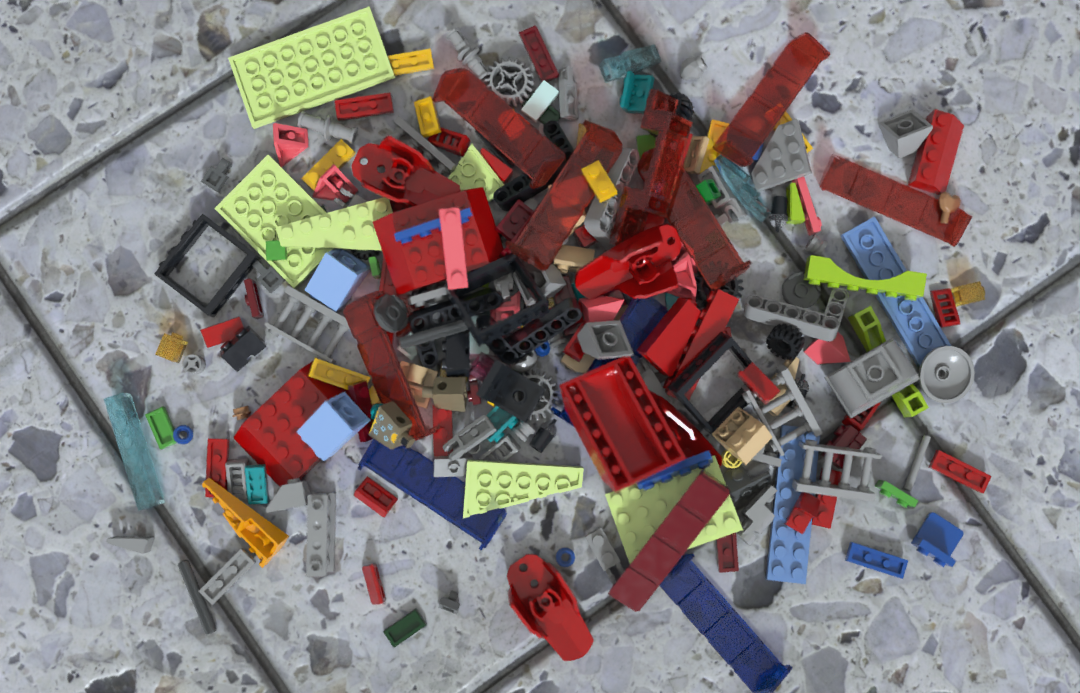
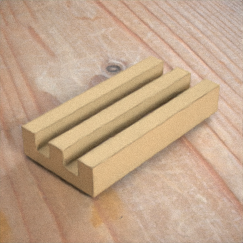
M692 136L681 172L684 174L700 173L709 142L708 137Z

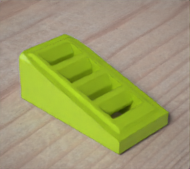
M791 183L786 187V197L788 198L786 223L802 224L805 221L804 212L796 183Z

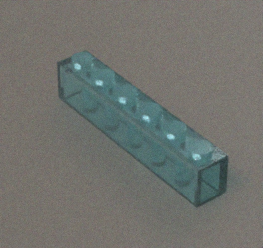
M122 392L105 398L104 402L138 511L164 504L165 501L132 395Z

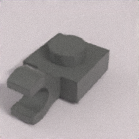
M222 158L216 169L210 166L201 182L219 193L229 178L225 173L230 170L233 164Z
M258 260L252 264L261 274L257 280L270 293H273L285 281L272 266L267 269Z

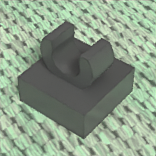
M451 590L448 598H441L438 608L457 615L461 604L455 602L458 593Z

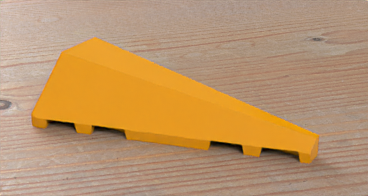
M208 478L203 482V488L206 487L213 494V502L221 505L224 509V517L239 538L242 537L250 545L248 550L251 554L255 552L260 559L259 565L263 568L284 546L289 535Z

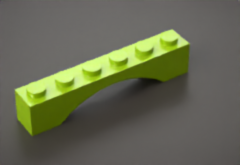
M810 255L806 260L803 280L809 281L808 284L811 285L825 283L830 288L844 286L849 291L857 292L859 289L866 290L867 294L877 295L878 292L885 293L886 297L897 298V295L905 296V300L916 301L917 298L924 296L927 274L905 271L889 279L866 280L845 272L830 258Z
M871 306L847 317L867 352L886 342L881 323ZM913 383L892 395L904 418L913 417L929 408L920 391Z

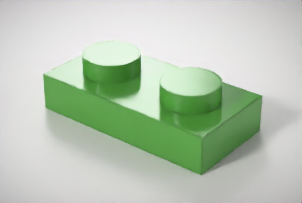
M878 480L875 487L880 489V494L887 498L892 496L897 499L896 503L904 508H907V506L915 507L918 503L917 499L885 480Z

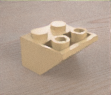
M562 245L556 248L554 265L560 270L561 274L574 272L576 275L578 269L594 259L595 250Z
M739 407L712 433V436L745 465L772 438V435L763 423Z

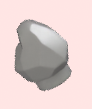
M700 55L696 58H687L682 62L679 75L683 80L699 79L704 70L707 69V65Z

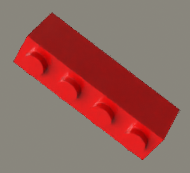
M935 109L926 118V121L933 125V129L917 150L907 186L940 195L946 192L964 125L953 114Z

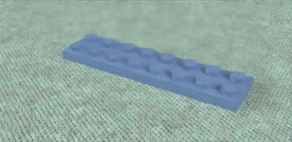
M875 216L840 236L866 280L889 279L907 271ZM881 292L875 295L917 367H920L924 357L933 349L940 346H951L923 297L917 298L916 301L905 300V296L897 295V298L886 297L885 293Z
M781 425L780 438L799 427ZM806 432L782 445L781 448L785 455L781 456L778 453V458L782 459L781 466L776 469L775 489L777 492L774 494L775 498L773 499L772 513L775 516L770 529L766 569L767 580L806 584L812 519L803 534H800L784 523L802 493L792 487L793 479L799 480L802 477L806 449L799 446V441L805 442L806 439L818 441L817 444L820 443V435L815 437L812 432ZM814 450L811 467V482H816L819 453Z

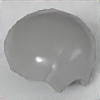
M535 350L515 363L510 364L511 369L516 372H526L533 368L537 362Z

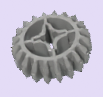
M508 57V62L501 58L500 64L495 61L494 67H488V70H491V72H487V79H484L483 83L486 85L484 91L488 92L487 97L493 98L492 103L495 104L499 101L500 108L503 104H506L508 109L510 104H513V107L516 108L517 102L523 105V99H529L528 94L533 92L531 87L534 86V81H532L533 74H529L530 68H525L524 62L519 64V59L517 58L512 62L511 57ZM506 71H514L515 73L510 74ZM499 74L501 81L497 87H494V80ZM523 78L524 86L518 92L516 85ZM508 92L511 95H503L502 93Z
M531 369L528 370V376L521 372V375L528 379H537L536 384L540 386L545 383L550 392L549 399L542 396V399L539 401L546 404V406L540 410L533 411L529 421L532 420V415H535L536 421L539 420L538 414H542V417L546 418V410L552 414L553 411L549 407L556 408L557 404L553 403V400H559L558 396H554V393H559V389L553 390L552 388L557 385V382L550 384L549 381L553 377L544 378L547 373L545 371L540 376L539 369H536L535 375H532ZM517 391V392L515 393V395H514V399H515L517 402H519V401H518V397H517V394H518V391Z

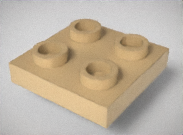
M401 361L390 398L427 409L430 398L422 397L423 386L433 387L434 380L439 372Z

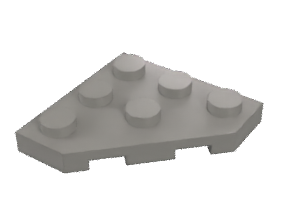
M797 119L778 125L751 174L757 192L812 174L803 135Z

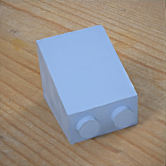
M345 249L331 250L325 253L305 291L313 299L321 301L327 308L337 312L344 308L371 268Z
M342 392L325 401L297 433L314 450L315 454L325 461L356 435L370 419L345 392Z

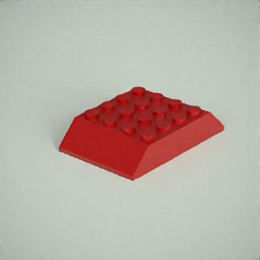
M483 187L463 190L400 210L373 222L397 296L447 280L442 234L438 228L431 230V235L422 238L420 235L412 237L413 241L401 244V241L396 242L394 233L440 218L439 209L459 207L460 211L467 208L471 210L472 216L469 217V221L461 224L466 273H470L501 258L499 254L502 252L503 246L499 234L495 230L496 225Z
M630 356L616 359L559 385L564 407L601 479L615 493L686 459Z
M312 362L295 373L241 425L233 437L258 465L266 464V473L280 488L282 485L288 484V480L296 478L301 480L322 460L302 440L297 431L325 401L342 392H345L350 397L349 390L309 377L308 373Z

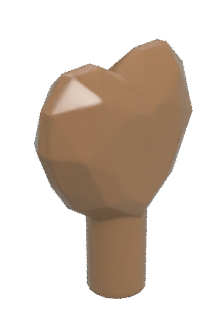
M948 192L940 194L939 205L943 211L940 223L947 224L950 214L959 208L961 203L959 196H951Z

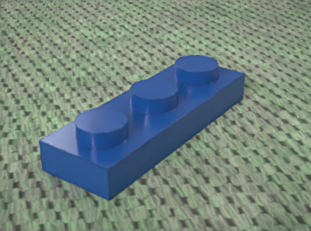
M850 542L845 561L901 579L904 577L908 560Z

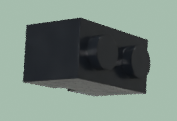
M249 325L238 330L233 340L226 341L220 347V356L236 372L249 362L247 358L250 355L256 356L266 347L265 341Z
M456 333L446 336V341H442V352H446V358H442V370H446V377H470L469 333Z

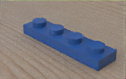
M470 208L460 211L461 224L468 222L469 217L472 216ZM440 218L394 233L396 242L401 241V244L413 241L412 237L420 235L422 238L431 235V230L437 228L441 231Z
M708 450L678 462L636 484L639 489L648 490L653 488L656 483L670 482L673 480V477L678 475L686 476L692 472L691 470L696 468L705 469L713 462L710 451Z

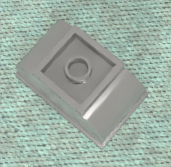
M894 338L887 340L824 377L850 419L920 379Z

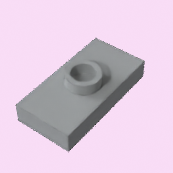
M434 456L433 476H466L467 460H473V456H461L454 461H451L448 456Z

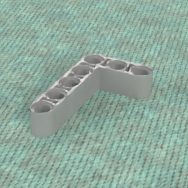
M616 149L606 173L616 188L617 195L601 203L595 196L584 220L586 230L607 251L629 239L613 222V219L639 162V152L637 149Z
M843 288L833 289L825 313L759 295H750L746 298L744 315L750 320L771 326L786 324L788 327L792 325V329H798L797 333L801 332L803 335L824 341H833L837 336L849 294Z

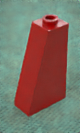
M679 297L637 349L662 375L670 378L675 372L701 313L696 307L697 303L691 298Z

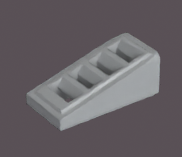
M508 433L479 457L478 460L488 461L486 457L489 456L492 461H498L492 453L494 451L501 459L500 462H505L518 452L521 447L511 434ZM505 441H506V442L509 444V446L513 449L512 451H511V450L508 448V446L504 443ZM499 446L507 453L506 456L498 448Z
M247 458L229 459L225 463L228 492L239 500H248L245 466L249 465ZM234 474H242V477H234ZM234 482H242L243 485H234ZM234 490H243V493H234Z
M116 536L107 538L106 542L107 544L144 554L151 551L155 538Z

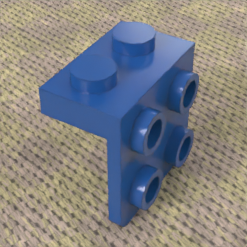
M930 512L911 544L917 547L919 553L934 558L933 562L939 566L953 567L956 560L950 556L964 533L941 516Z

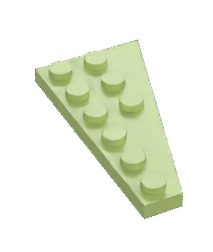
M473 144L470 145L464 157L461 158L453 173L448 177V179L460 185L461 191L483 187L488 203L494 199V192L504 185Z
M383 197L276 227V231L282 247L382 251L373 222L393 213L389 199Z
M467 460L463 518L478 513H486L497 508L501 509L528 502L531 499L547 497L550 494L581 488L584 468L583 466Z

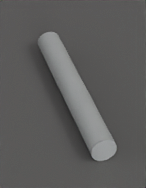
M923 435L904 486L905 490L912 491L931 439L929 436Z

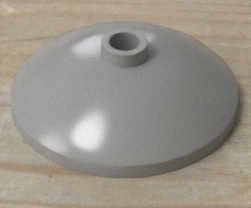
M940 346L930 351L922 360L918 373L920 378L919 384L922 391L930 399L940 403H953L968 393L973 384L975 372L973 362L965 351L954 346Z

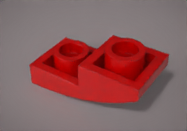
M235 317L200 331L206 347L209 348L228 340H233L236 337L237 331L243 328L240 317Z

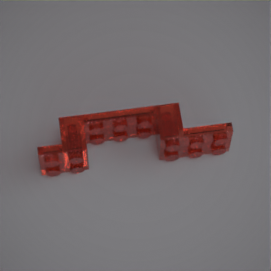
M650 89L640 127L658 135L645 179L644 189L624 187L614 228L611 233L609 244L618 246L623 241L644 231L648 214L667 218L692 122L675 114L679 100L656 89Z

